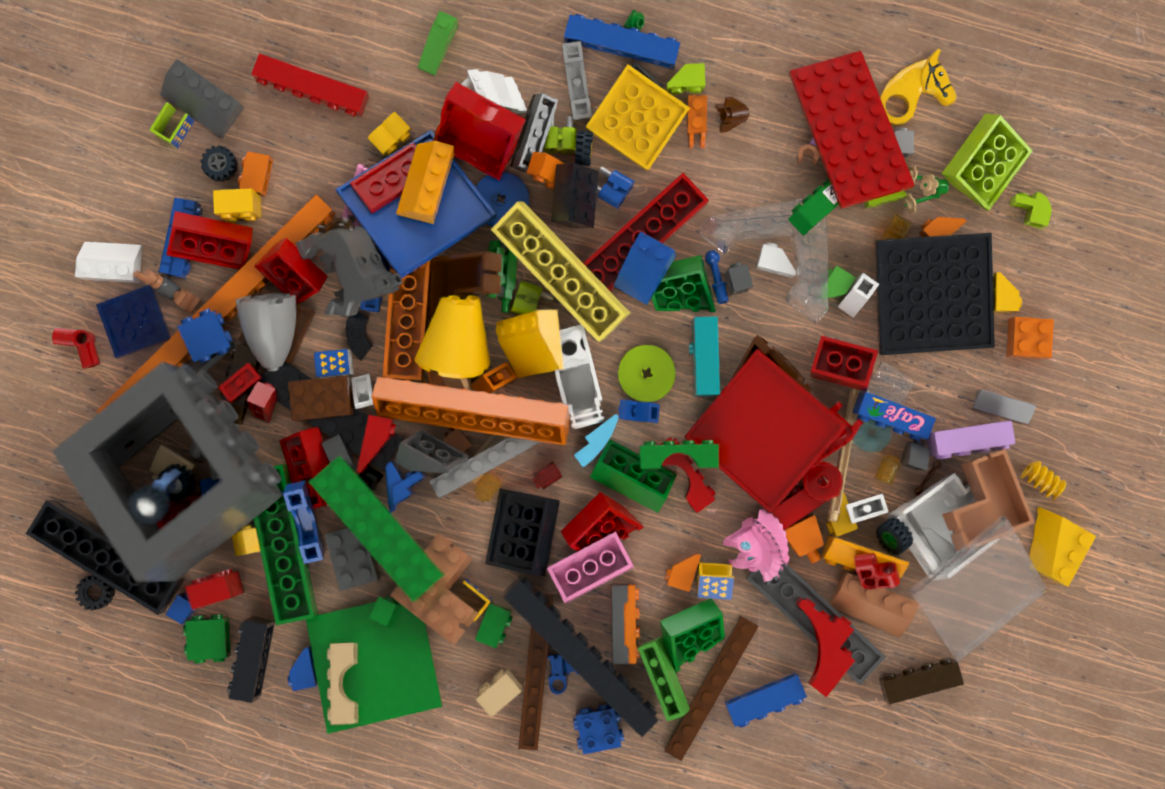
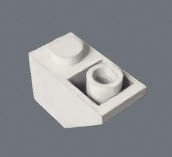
M864 273L861 274L842 299L838 308L854 318L879 284Z

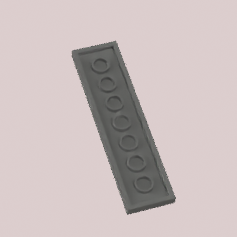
M788 564L786 567H783V572L779 574L778 580L771 581L769 585L764 583L760 570L757 572L751 571L746 577L752 585L816 645L817 638L814 628L807 615L795 604L799 598L803 600L806 598L810 599L816 604L814 608L817 611L821 612L823 610L831 616L830 621L835 615L839 618L842 617L835 608ZM851 624L850 627L854 631L840 649L844 646L853 653L851 658L855 661L846 673L856 683L861 685L886 656Z

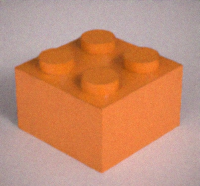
M1027 317L1008 319L1006 357L1043 360L1052 358L1054 319Z

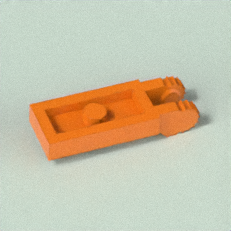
M688 95V107H690L687 112L688 146L693 148L694 135H700V148H705L707 95Z

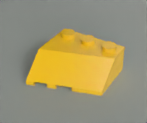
M1038 506V515L1034 524V536L1030 546L1027 566L1052 581L1069 587L1096 536L1066 518Z

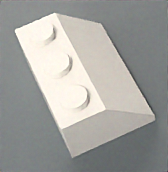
M84 242L76 257L75 277L82 280L140 283V280L134 277L133 273L137 270L141 272L143 245Z

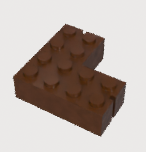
M483 251L439 256L431 259L429 325L442 297L458 296L460 300H465L470 295L500 294L501 276H498V272H501L502 254Z

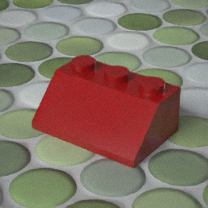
M287 237L276 243L254 266L282 293H290V296L295 295L297 304L318 293L328 277L310 259L302 260L297 247Z

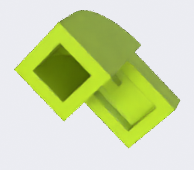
M1036 192L1030 197L1026 193H1018L1011 197L1009 205L1027 210L1024 221L1025 225L1040 229L1049 225L1052 209L1045 195Z

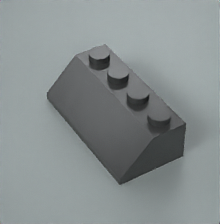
M176 59L165 75L160 95L221 138L225 136L244 109L237 100L178 59Z

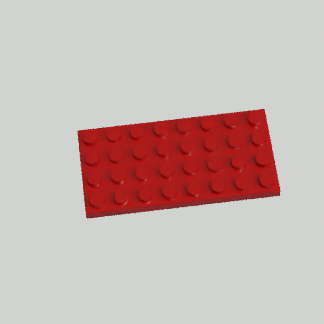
M862 51L790 70L789 76L840 209L914 187L915 184Z

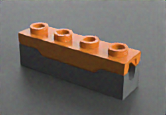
M612 584L613 664H636V659H640V652L638 647H636V639H640V629L636 627V620H639V608H636V600H639V588H635V584Z

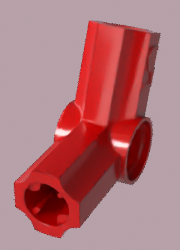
M54 329L52 332L53 344L77 347L83 369L100 365L95 347L96 340L92 332L82 329ZM85 334L87 336L86 342L82 344L81 337Z

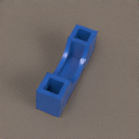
M301 481L287 484L283 495L287 509L292 513L296 523L299 549L303 563L323 560L325 547L306 482Z

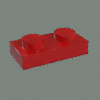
M247 363L218 388L229 402L232 403L257 383V381L262 379V377L250 363Z

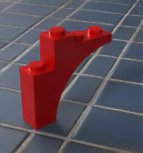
M799 598L795 604L809 618L814 628L818 645L816 666L808 683L827 698L855 661L851 658L853 653L844 646L840 649L854 629L850 627L851 622L844 616L839 618L835 615L830 621L831 616L823 610L821 612L817 611L814 608L816 604L810 599L806 598L803 600Z

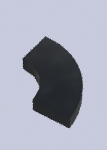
M358 311L356 315L347 318L345 330L351 351L362 361L373 345L366 336V325L369 319Z

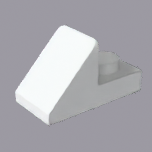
M370 373L351 378L355 408L374 405L371 397L373 385Z

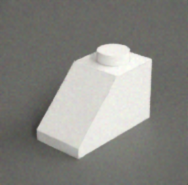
M767 243L761 246L756 269L789 278L795 276L796 271L783 249L778 248V245L774 243Z
M883 494L845 505L851 524L889 512Z

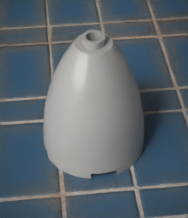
M272 293L253 296V298L251 296L237 298L236 306L240 326L251 352L261 366L267 368V371L279 370V367L284 364L294 337L296 296H290V293Z

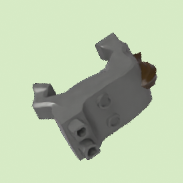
M336 218L330 226L324 227L319 225L318 233L311 234L307 238L295 243L302 260L313 258L319 248L325 253L319 259L320 262L324 261L326 265L325 273H337L343 289L334 292L335 297L339 296V298L330 300L325 311L326 315L354 316L357 314L362 301L373 300L392 294L399 290V285L403 284L398 273L392 274L384 268L381 257L367 231L361 226H354L352 221L347 218Z

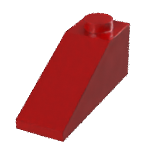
M369 415L356 472L363 473L390 440L391 435L394 436L396 430L394 420Z

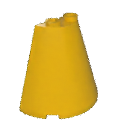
M470 295L465 300H460L458 296L441 298L415 357V362L421 368L428 372L431 369L438 371L439 376L449 378L476 377L483 374L485 369H489L490 355L479 297Z

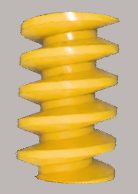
M1033 461L1024 469L1020 478L1023 479L1028 476L1027 483L1035 481L1033 488L1040 485L1039 492L1042 493L1046 490L1045 497L1053 495L1052 501L1055 500L1064 491L1066 481L1060 480V477L1054 475L1052 470L1048 471L1047 466H1041L1042 463L1040 461Z

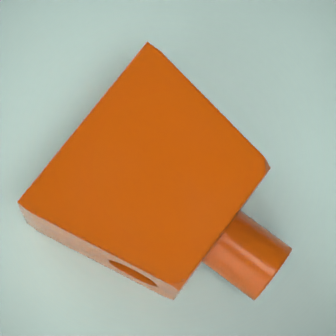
M811 514L784 530L786 531L787 543L798 557L807 555L811 564L821 559L817 549L822 547L824 542L815 515Z

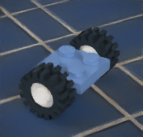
M172 464L159 473L153 485H146L140 488L130 497L131 500L128 504L131 506L128 509L133 511L131 516L134 517L136 515V521L142 520L141 524L143 525L147 522L148 525L156 524L169 512L170 502L173 500L175 502L182 501L192 493L196 484V480H192L195 478L194 474L190 475L191 470L188 469L186 471L187 466L185 465L180 467V464L175 466Z

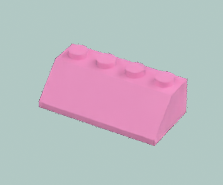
M614 532L553 564L547 570L564 603L567 604L633 569L634 566L617 533Z

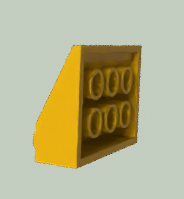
M537 310L496 322L498 342L518 378L564 369L557 310Z

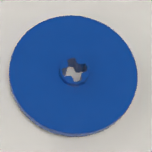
M504 172L499 181L487 175L476 186V189L497 215L496 218L487 223L491 227H494L517 202H524L529 207L530 198L526 185L520 178L511 173ZM499 196H500L501 198H504V197H505V199H504L505 203H504V204H502L501 202H498V203H497V201H498V198H497V197H499Z

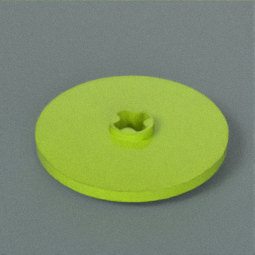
M641 345L628 351L622 358L618 369L619 382L624 392L631 398L641 402H653L661 399L671 390L675 381V366L671 357L664 350L653 345ZM650 369L652 377L643 378L642 370Z

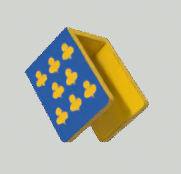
M699 562L696 582L697 597L731 600L734 584L732 565Z
M466 578L463 584L486 601L473 620L475 622L492 601V598Z

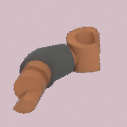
M150 269L145 270L144 273L138 270L133 273L134 277L146 284H150L155 292L172 300L176 305L189 313L193 311L199 302V298L187 290L181 289L164 275H155V272Z

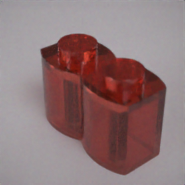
M552 461L533 473L534 478L532 481L538 489L541 487L544 490L563 476Z

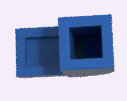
M620 399L618 419L658 423L660 404Z

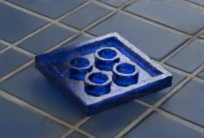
M150 284L96 304L114 356L117 359L171 338L156 294Z

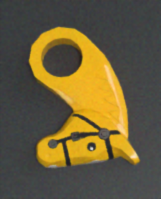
M939 48L928 59L911 64L901 70L885 86L880 99L891 126L904 125L913 117L921 93L933 95L943 106H949L956 101L957 95L948 74L938 61L941 53ZM891 97L902 98L907 105L906 114L897 118L888 114L886 110L887 99Z

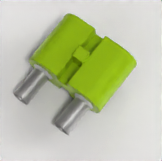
M553 116L543 151L546 153H575L577 129L573 128V117L568 116L567 127L559 129L554 127L555 117Z
M521 280L511 312L523 315L537 311V303L540 298L553 301L554 295L543 292V287Z

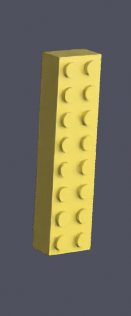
M517 202L491 229L598 342L604 340L630 314L625 306L524 202Z

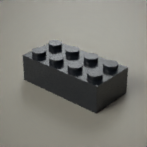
M252 616L240 624V642H237L235 647L237 658L231 667L233 678L227 688V693H230L229 699L253 703L261 697L275 620Z

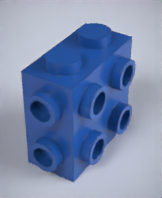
M210 308L200 312V317L193 319L190 316L181 320L182 324L177 326L193 362L199 360L200 364L210 360V355L217 353L219 356L229 352L228 347L232 346L231 342L233 341L229 330L225 331L223 324H225V320L222 314L217 313L216 310L211 312Z
M608 703L600 704L596 709L584 707L579 709V712H576V718L573 719L575 730H579L580 737L577 738L578 749L583 750V755L622 747L621 741H624L623 730H618L617 722L621 721L620 715Z

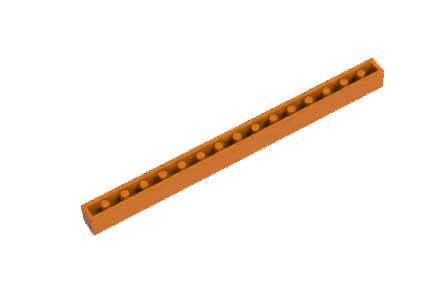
M316 194L192 318L200 317L199 313L209 308L211 312L216 310L217 313H221L225 322L236 317L238 314L236 299L245 296L252 297L256 292L259 293L262 288L266 287L265 283L268 279L254 267L255 264L276 243L286 237L296 246V242L307 238L311 234L318 233V226L330 224L336 213ZM179 330L96 411L98 414L160 363L166 362L180 367L188 359H192Z

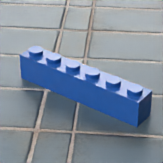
M580 14L569 15L564 35V42L566 43L581 41L582 47L674 69L680 42H677L672 37H666L665 39L652 32L645 34L636 28L626 29L616 23H611L610 25L600 19H586L585 16Z

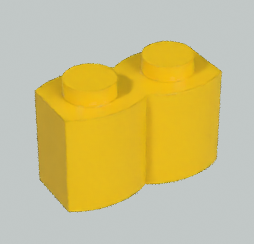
M393 112L367 138L384 156H390L398 149L396 146L401 141L404 143L411 137L412 129L396 112Z
M251 525L241 528L231 536L235 556L261 551L256 528L252 529Z

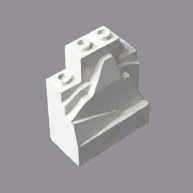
M955 473L945 476L910 502L903 503L887 515L888 519L895 518L899 519L900 522L903 521L905 526H908L909 532H912L913 544L909 549L930 580L948 578L998 539L995 538L968 550L956 551L950 535L953 534V531L948 530L942 514L975 502L969 483L963 486L962 480Z

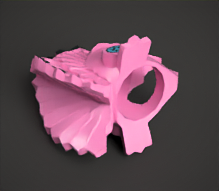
M765 509L759 510L757 519H754L752 516L742 521V528L732 535L725 537L723 545L736 547L741 552L736 559H729L728 563L735 568H749L752 572L760 570L766 585H769L771 581L778 580L779 574H782L783 567H786L790 556L787 554L789 548L787 546L786 531L783 530V525L779 523L778 518H774L772 513H768Z

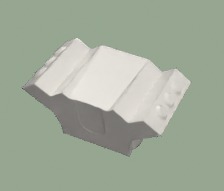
M478 69L467 70V88L515 114L527 113L524 100L521 98V93L518 91L513 77H504L502 74L488 71L479 72Z

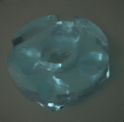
M870 419L868 422L862 421L864 423L853 438L855 445L867 452H878L884 449L892 437L891 428L889 426H886V429L874 425L875 421ZM869 428L871 430L875 429V438L867 437Z

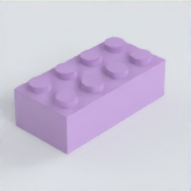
M1012 421L931 432L929 439L926 440L927 448L930 449L929 456H935V459L951 458L953 453L954 456L971 455L972 450L973 453L990 452L991 447L992 450L1009 449V445L1016 444Z

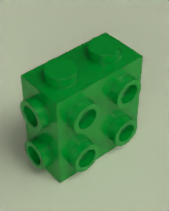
M213 614L211 618L196 615L191 616L192 619L185 621L183 635L186 636L184 654L187 656V661L194 660L195 664L205 663L206 659H213V662H223L225 658L231 656L229 617H223V614Z

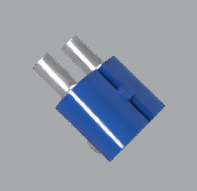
M602 166L599 172L608 177V182L602 188L600 186L597 187L598 198L618 209L624 202L626 195L632 190L635 181L617 170L611 172Z

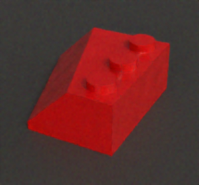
M600 492L560 532L569 547L580 551L614 532L617 533L619 539L622 538L624 541L629 538V533L636 529L640 531L644 526L623 505Z

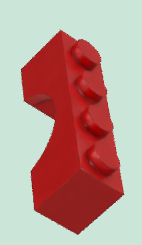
M669 437L665 440L675 441V445H680L676 438L672 440V438ZM671 454L663 461L661 466L675 465L686 473L689 480V488L684 498L694 512L698 513L716 500L713 497L715 492L710 485L705 486L702 481L704 479L703 475L698 469L695 471L692 468L691 464L693 462L687 454Z

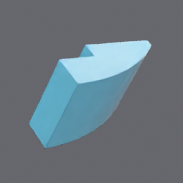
M617 414L585 437L589 444L574 455L582 467L591 462L608 442L618 421Z

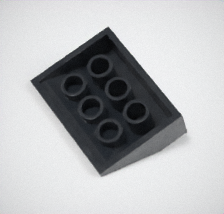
M500 488L485 564L533 576H545L560 500Z

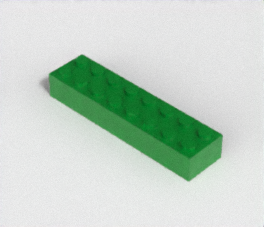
M338 456L309 482L412 602L417 601L445 576L442 570L343 457Z
M287 464L273 466L281 477V481L276 485L282 494L285 486L291 484ZM283 495L254 518L276 626L314 618L318 615L308 563H303L299 549L296 523L292 513L287 509Z

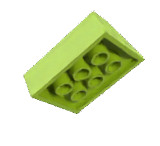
M985 113L944 169L942 175L952 186L983 209L989 211L1033 150L1001 115Z

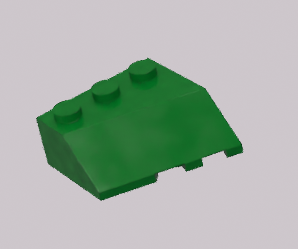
M712 598L660 621L662 640L675 673L681 670L679 667L687 661L689 663L695 660L694 657L698 653L708 651L725 639L723 613Z

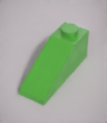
M439 11L431 27L418 69L434 76L436 75L459 26L457 18Z

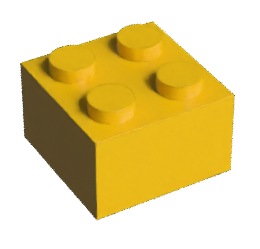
M252 188L213 190L214 214L220 217V219L225 220V222L236 223L240 219H244L245 222H255L256 219L262 218L261 196Z

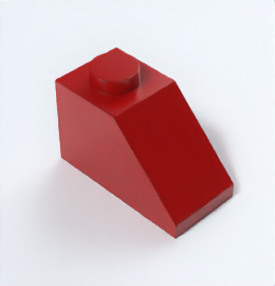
M257 381L246 400L251 415L267 423L271 421L278 397L273 385Z

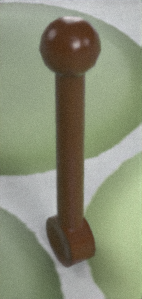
M935 461L933 463L932 470L921 485L915 488L917 495L922 493V488L936 469L941 468V462Z

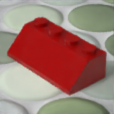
M175 211L166 255L240 270L247 262L252 243L253 228Z
M318 427L299 431L279 440L292 483L306 482L313 509L328 505L309 483L330 464L321 443L323 438Z

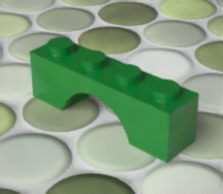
M702 440V444H694V441H682V445H675V441H663V445H655V441H644L643 445L639 446L640 469H660L663 461L674 453L687 454L695 461L697 468H719L718 444H714L713 440Z

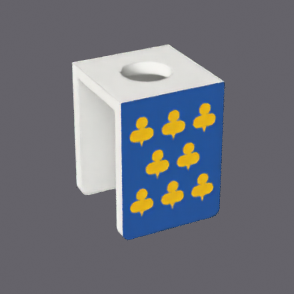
M341 349L314 353L316 377L354 376L351 350Z

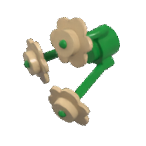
M916 166L909 168L914 183L915 179L922 180L920 189L923 190V195L926 196L915 200L910 193L906 194L903 206L909 214H913L916 212V204L940 198V195L947 194L949 183L946 179H938L932 174L929 176L917 175Z

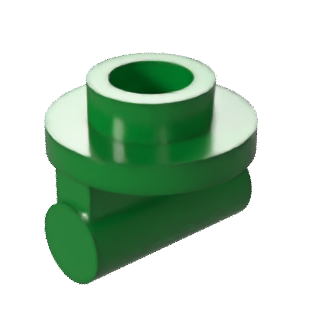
M632 10L623 27L641 30L645 23L644 15L641 12Z

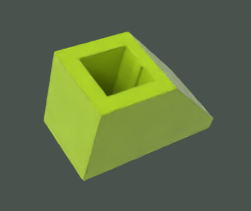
M705 63L685 64L667 83L666 91L671 92L673 95L682 94V92L690 91L691 94H698L704 91L706 86Z

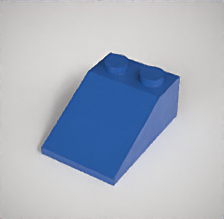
M640 232L628 253L613 287L647 305L675 259V250Z

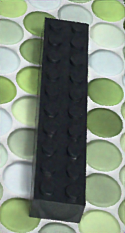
M519 575L503 591V598L643 737L659 721L656 716V708L648 700L646 702L643 701L642 694L635 687H630L627 678L622 673L619 675L616 673L614 665L608 659L605 661L602 659L601 652L594 645L592 647L588 645V639L581 632L577 634L574 631V625L567 618L565 620L561 618L562 615L559 609L553 604L550 606L547 603L546 596L540 590L536 592L533 589V583L526 576L522 578Z

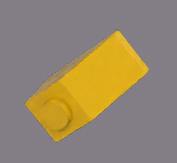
M1001 272L994 273V313L1018 312L1022 306V298L1019 297L1020 292Z
M844 492L837 522L828 520L829 513L826 517L828 521L826 528L829 534H833L835 537L858 529L856 523L851 524L845 506L849 503Z

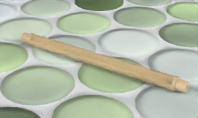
M850 388L845 420L853 426L857 414L852 413L860 390ZM852 440L839 450L837 468L843 476V488L840 491V495L830 501L828 520L832 522H837L838 515H840Z

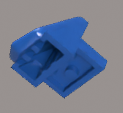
M395 461L387 463L385 467L387 497L391 513L397 509L400 502L415 494L411 487L427 478L425 472L411 471L404 477Z

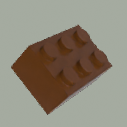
M349 376L288 382L292 421L354 415L351 379Z

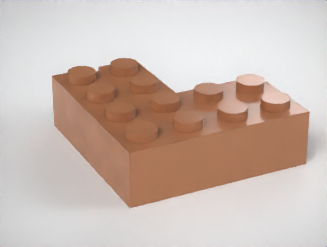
M1006 449L961 464L975 502L942 514L948 530L953 531V534L950 535L956 551L968 550L1035 523Z
M438 533L425 549V552L442 570L445 576L415 602H412L399 586L395 588L390 596L447 641L455 645L466 631L459 627V625L462 623L469 627L478 615L476 610L450 591L451 587L473 559Z

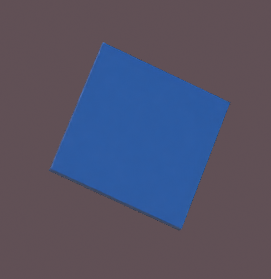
M432 130L335 189L338 196L361 227L367 231L373 243L393 270L400 275L401 279L497 217L494 210L454 159L434 224L396 215L401 196L371 214L352 189L350 182L411 143L417 146L420 143L433 141L435 134Z

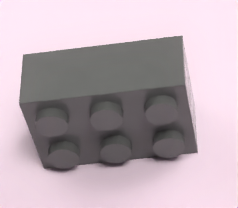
M349 528L324 535L340 591L381 579L376 559Z

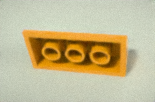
M437 141L417 144L396 215L434 224L454 158L453 145Z
M829 535L821 557L826 559L825 563L833 566L839 563L844 565L843 569L854 572L855 555L875 553L877 563L893 562L896 564L900 579L909 565V562Z

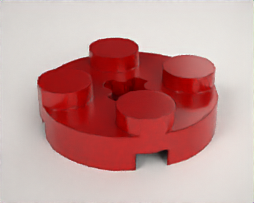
M820 462L816 467L810 468L804 475L803 485L811 498L818 501H829L840 495V491L843 488V476L833 464ZM822 477L829 480L825 486L818 484Z

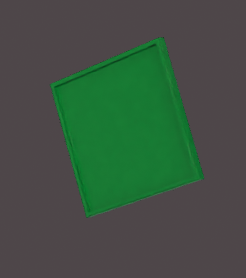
M397 600L395 604L399 608L390 627L369 619L376 602L306 619L327 734L443 707L426 623ZM357 643L358 663L346 671L342 685L346 696L358 703V723L331 725V720H328V709L331 708V700H328L327 693L328 688L331 687L330 680L327 677V671L330 668L327 650L330 648V644Z

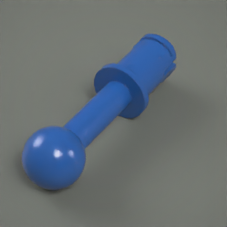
M710 250L705 255V261L711 266L715 282L712 285V289L715 290L718 304H725L729 300L725 287L727 283L722 282L718 262L720 261V255L717 251Z

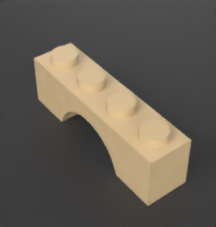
M357 643L330 644V648L327 650V658L330 660L327 677L330 680L331 687L328 688L327 693L328 700H331V708L328 709V720H331V725L358 723V703L346 696L342 685L346 671L358 663Z

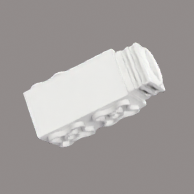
M578 325L559 330L564 369L556 370L555 374L562 402L564 405L569 406L570 421H573V424H571L572 428L579 429L602 423L604 416H601L602 409L600 410L599 408L601 407L602 396L584 326Z

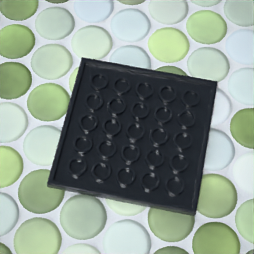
M992 233L875 240L876 282L879 284L877 287L879 355L995 348Z

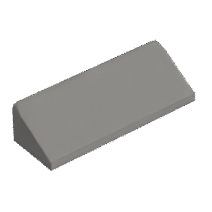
M977 390L972 409L1029 424L1036 405L989 391Z

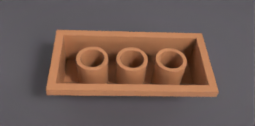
M843 571L830 601V605L836 610L898 637H901L911 624L919 606V603L884 588L864 589L861 586L859 577Z

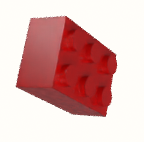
M821 336L811 368V377L867 392L878 356V350Z
M232 569L192 580V585L186 586L192 610L245 593L239 571L232 572Z

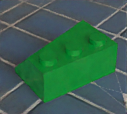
M701 255L672 262L651 297L656 311L692 309V312H699V309L716 312L711 284Z

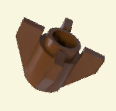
M725 97L724 104H715V108L720 112V119L722 121L719 129L721 133L728 132L739 124L745 123L747 118H749V108L734 97Z

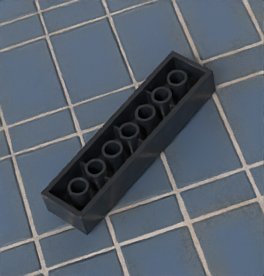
M56 500L45 501L25 533L157 615L165 613L185 580L180 577L176 581H136L103 529Z

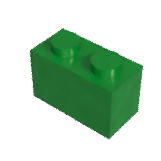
M490 602L475 640L493 648H497L498 644L502 645L506 636L503 633L505 626L509 627L513 616L510 615L512 610Z

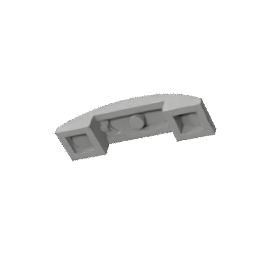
M581 41L562 44L573 120L592 118Z

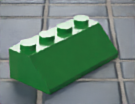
M609 439L590 478L658 513L668 497L677 474L662 466L660 469H640L639 454Z

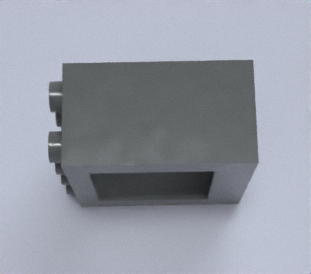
M166 362L160 363L52 451L136 581H176L283 496L276 485L281 481L277 470L268 462L262 465L255 454L260 449L257 441L247 431L240 433L233 423L238 419L237 412L225 400L219 402L213 394V391L217 389L214 379L206 371L194 372L186 364L178 367ZM178 419H181L222 481L160 530L157 524L148 525L147 522L143 525L141 524L142 520L136 521V515L134 517L131 516L133 511H129L128 508L131 505L128 502L131 500L130 497L135 493V490L119 467Z

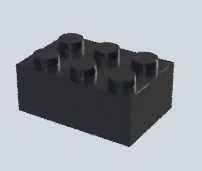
M576 163L556 164L551 222L575 229L594 228L599 171Z

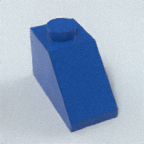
M311 646L306 647L289 671L287 680L289 687H292L293 691L318 685Z

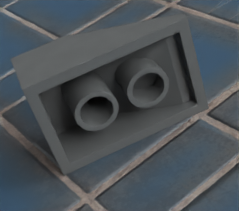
M420 430L400 443L395 462L410 471L448 473L466 461L469 455Z

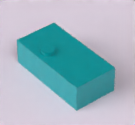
M718 316L694 317L691 321L692 343H689V354H692L693 397L720 395Z

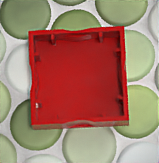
M455 82L445 97L440 114V124L436 128L433 141L453 145L454 157L466 161L476 169L499 181L510 164L526 119Z

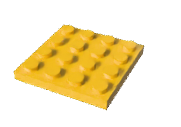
M627 64L585 129L593 132L596 137L648 171L690 107Z

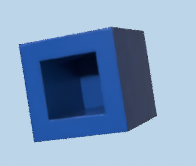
M187 592L185 594H178L166 613V616L181 625L185 624V621H188L195 609L192 610Z

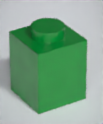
M386 595L384 599L378 597L369 619L390 627L399 608L395 604L396 600Z

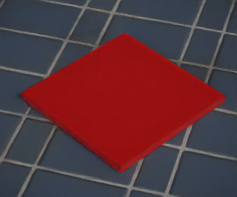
M757 349L686 433L684 438L688 441H694V444H702V440H713L714 444H718L719 469L771 514L848 425L763 352Z

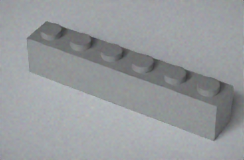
M509 437L465 461L450 472L431 480L430 483L438 498H442L541 442Z

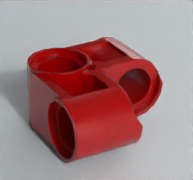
M875 553L855 555V569L861 586L864 589L895 588L900 584V577L895 563H877Z

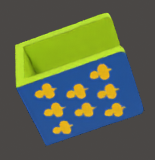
M166 102L149 131L178 149L195 120L188 114H185L170 139L163 136V130L176 111L171 104Z

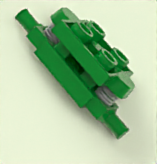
M492 240L489 242L486 252L502 254L501 272H498V276H501V293L485 296L490 298L498 296V300L502 301L501 313H509V302L512 299V292L516 285L517 257L500 240Z

